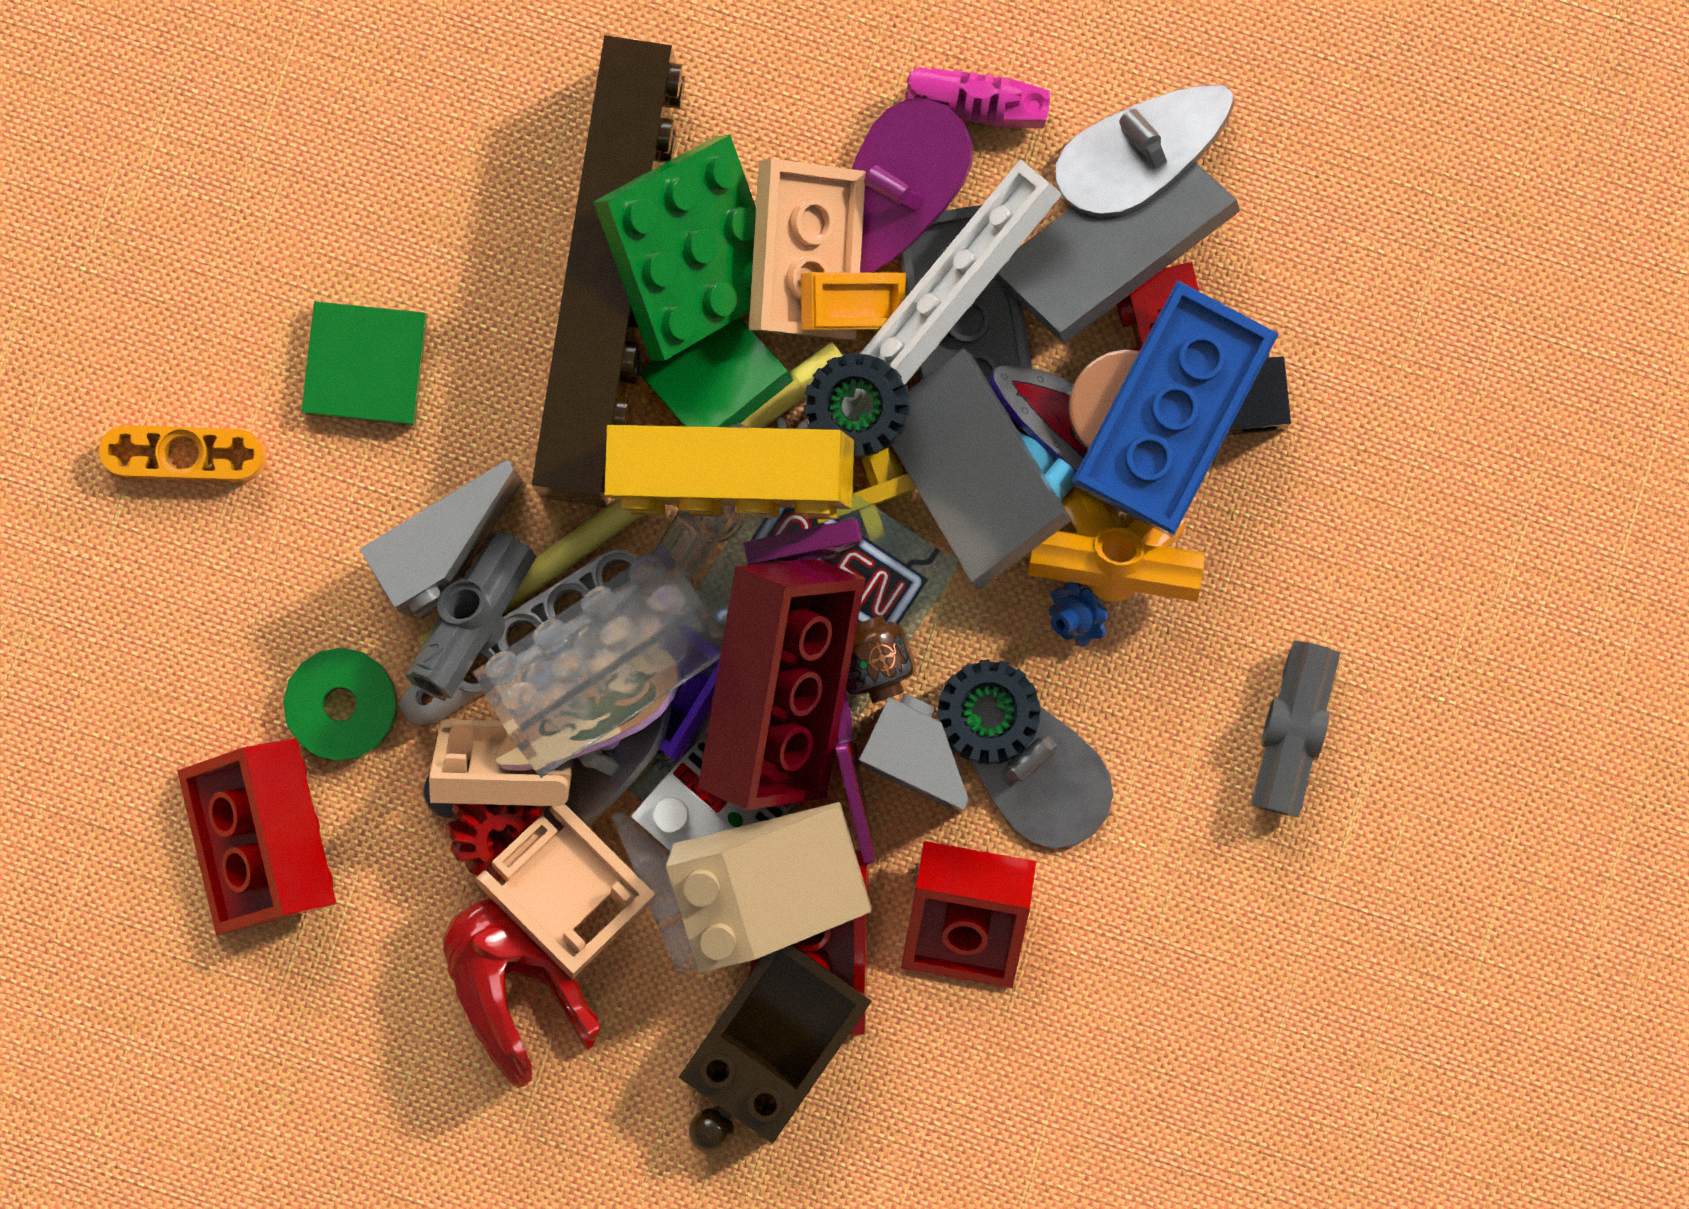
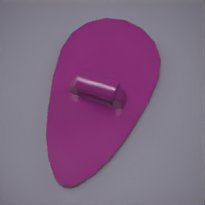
M930 99L904 100L886 109L871 126L852 166V170L866 171V177L864 178L865 196L860 273H876L895 261L940 217L965 184L972 166V140L964 121L950 107Z

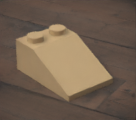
M840 802L673 843L666 864L699 973L758 959L870 913L872 909Z

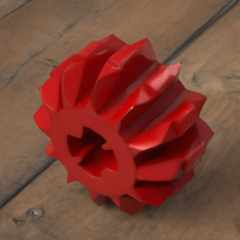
M452 803V811L458 819L445 824L446 833L451 840H454L450 845V850L458 861H465V866L470 873L478 876L486 870L493 878L500 880L501 876L492 866V861L541 815V810L539 806Z

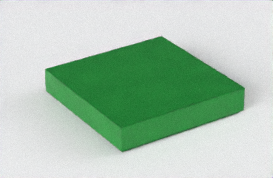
M314 301L301 413L311 416L415 426L428 315L425 312Z
M741 318L736 319L665 361H652L639 372L648 386L684 427L735 428L794 381L786 368L761 340L749 330V327Z

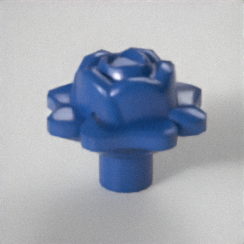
M1069 582L1066 587L1056 588L1051 592V598L1055 603L1050 606L1048 611L1052 617L1051 625L1053 630L1061 635L1062 638L1069 640L1074 637L1076 643L1084 647L1092 639H1101L1106 635V628L1103 623L1109 618V613L1104 608V601L1097 597L1089 587L1083 588L1080 583Z

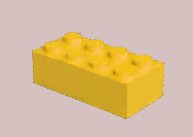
M607 425L605 496L621 502V510H630L631 514L665 515V505H679L678 511L688 512V515L718 517L722 516V506L737 507L736 512L745 513L746 517L779 518L780 508H795V514L802 515V518L837 519V509H852L854 440L841 430Z

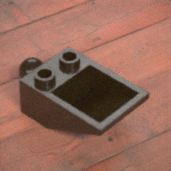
M789 945L761 957L678 1077L716 1104L714 1108L701 1110L692 1118L689 1125V1138L693 1146L706 1154H717L729 1147L734 1137V1125L732 1122L734 1118H737L773 1144L872 1000L794 945ZM722 1060L728 1065L729 1075L725 1080L716 1081L709 1076L708 1065L711 1061ZM761 1093L771 1094L777 1103L776 1110L770 1114L761 1113L755 1106L756 1097Z

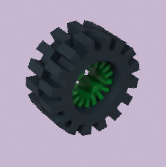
M848 353L841 357H834L826 361L827 364L823 368H818L812 375L814 379L811 385H807L804 394L807 395V401L803 408L804 415H807L809 424H807L809 429L843 431L854 440V457L878 454L879 451L895 443L894 440L899 434H903L907 426L905 425L907 415L910 416L911 406L908 405V396L910 394L908 387L904 385L901 379L902 376L888 362L867 354ZM856 389H863L870 394L873 400V408L871 414L862 413L859 422H854L845 416L842 409V401L844 397H854Z
M990 659L961 667L959 672L955 675L953 674L948 679L939 698L938 720L942 723L951 749L957 751L961 757L968 761L970 759L978 762V764L988 765V763L1000 764L1007 762L1025 750L1036 734L1041 712L1040 701L1036 694L1037 691L1033 683H1030L1026 678L1025 673L1019 668L1016 670L1009 666L1007 662H991ZM984 697H994L997 699V708L1005 711L1004 721L999 726L994 728L980 726L981 717L972 714L974 704L979 699Z

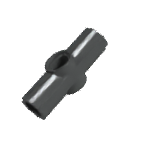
M497 531L496 534L489 536L464 579L453 582L442 591L437 602V611L440 614V618L405 674L413 685L419 687L428 695L443 701L446 698L451 699L479 652L496 645L502 638L505 630V620L502 614L537 558L530 547L524 545L512 535Z
M1293 640L1283 669L1278 698H1273L1266 718L1261 746L1265 748L1250 806L1298 818L1303 807L1313 760L1317 761L1326 736L1330 712L1326 711L1341 652L1325 646Z

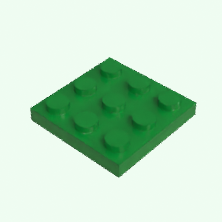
M731 134L714 136L593 202L651 361H665L750 312L756 206Z

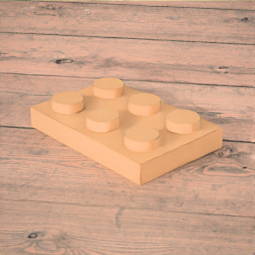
M778 159L759 160L749 317L750 331L834 340H856V330H802L801 273H860L865 196L864 178L866 177V171Z

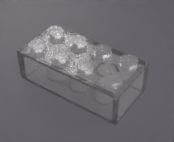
M663 544L648 555L638 558L630 567L602 586L589 591L584 598L554 618L540 624L536 630L505 651L492 656L487 663L473 671L508 735L540 778H543L720 659L724 633Z

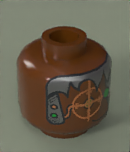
M883 615L857 623L846 685L848 693L855 696L869 693L873 704L905 692L901 681L914 674L916 663L901 625L896 622L885 623Z

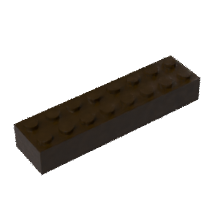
M604 35L532 479V486L541 498L600 507L608 505L609 497L605 496L607 425H631L633 406H629V399L625 398L627 383L637 384L641 364V351L638 350V342H634L635 330L639 327L593 202L661 166L662 163L673 159L677 131L673 130L674 119H669L671 108L681 109L685 76H682L683 64L675 62L672 45Z

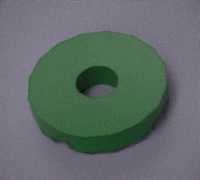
M346 648L320 651L303 661L288 680L283 700L286 724L293 736L298 739V743L318 757L336 761L362 758L380 747L394 728L398 707L395 684L385 668L364 652ZM342 688L348 689L356 698L355 712L346 720H333L326 711V700L333 691Z

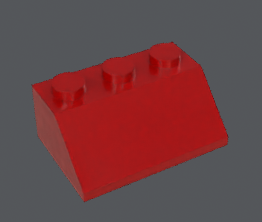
M297 738L242 747L177 770L216 936L302 915L337 904L333 890V878L327 865L321 840L320 823L314 810L306 777V765L301 756Z

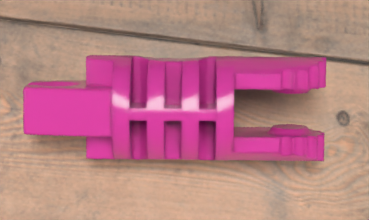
M919 67L918 69L914 68L912 72L910 71L907 77L908 90L905 94L906 100L930 99L946 105L964 122H976L980 125L989 124L999 128L1043 129L1045 127L1050 104V90L1008 77L999 78L989 74L980 75L977 72L970 71L968 73L958 69L949 71Z

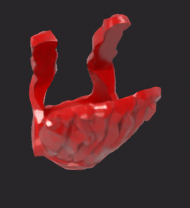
M491 898L479 901L453 917L443 937V951L448 965V974L455 983L456 995L471 1023L475 1036L482 1043L492 1062L513 1086L521 1088L532 1081V1064L508 1010L505 993L506 973L515 972L535 978L548 986L578 1035L583 1047L589 1050L594 1046L601 1026L596 1015L589 1009L578 982L575 979H571Z

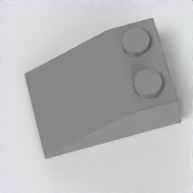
M508 459L360 548L361 553L393 606L406 617L417 614L422 619L436 612L437 602L442 591L453 582L461 580L523 483Z

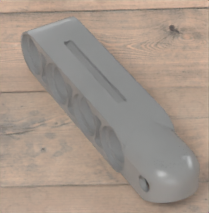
M612 550L504 616L505 630L502 638L496 645L479 652L486 655L489 659L490 672L488 676L477 684H469L463 679L451 699L446 698L443 701L433 697L432 702L428 705L422 704V697L426 692L411 683L399 703V708L405 718L413 726L419 727L432 725L444 719L480 695L497 689L586 633L597 623L605 621L632 604L643 594L646 587V574L642 564L633 554L625 550ZM617 563L628 564L635 571L633 585L624 592H613L604 583L607 570ZM570 593H578L584 596L587 602L585 615L574 623H566L560 620L557 615L559 600L564 595ZM522 623H530L536 626L539 633L537 645L527 653L514 652L509 645V635L512 629Z

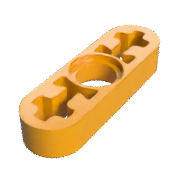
M120 425L110 429L103 436L99 445V456L103 465L113 474L127 479L247 482L256 478L263 471L267 458L263 443L254 434L244 429ZM126 437H131V443L138 448L154 449L151 438L160 437L155 450L159 468L150 469L153 460L146 456L131 457L129 466L123 467L122 460L113 456V449L122 447ZM181 438L192 439L196 443L199 452L196 462L187 469L173 468L168 461L170 445ZM210 438L216 439L213 448L217 451H233L236 448V441H243L244 447L254 452L253 460L244 461L242 470L235 471V466L231 461L227 459H213L215 470L206 471L210 462V448L207 440Z

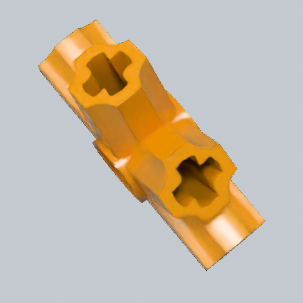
M1075 488L1067 498L1061 501L1071 518V521L1064 526L1067 531L1058 530L1030 552L1027 571L1029 576L1086 584L1097 597L1110 602L1126 600L1135 592L1197 602L1205 561V554L1203 552L1170 547L1182 535L1185 527L1184 519H1182L1175 535L1170 537L1130 515H1127L1121 521L1113 506L1079 488Z

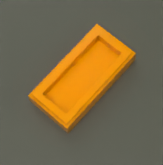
M801 273L802 330H880L906 298V273Z

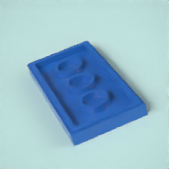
M1177 280L1070 484L1160 532L1173 537L1279 333Z

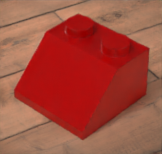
M924 841L901 968L1013 989L1030 911L1036 861Z

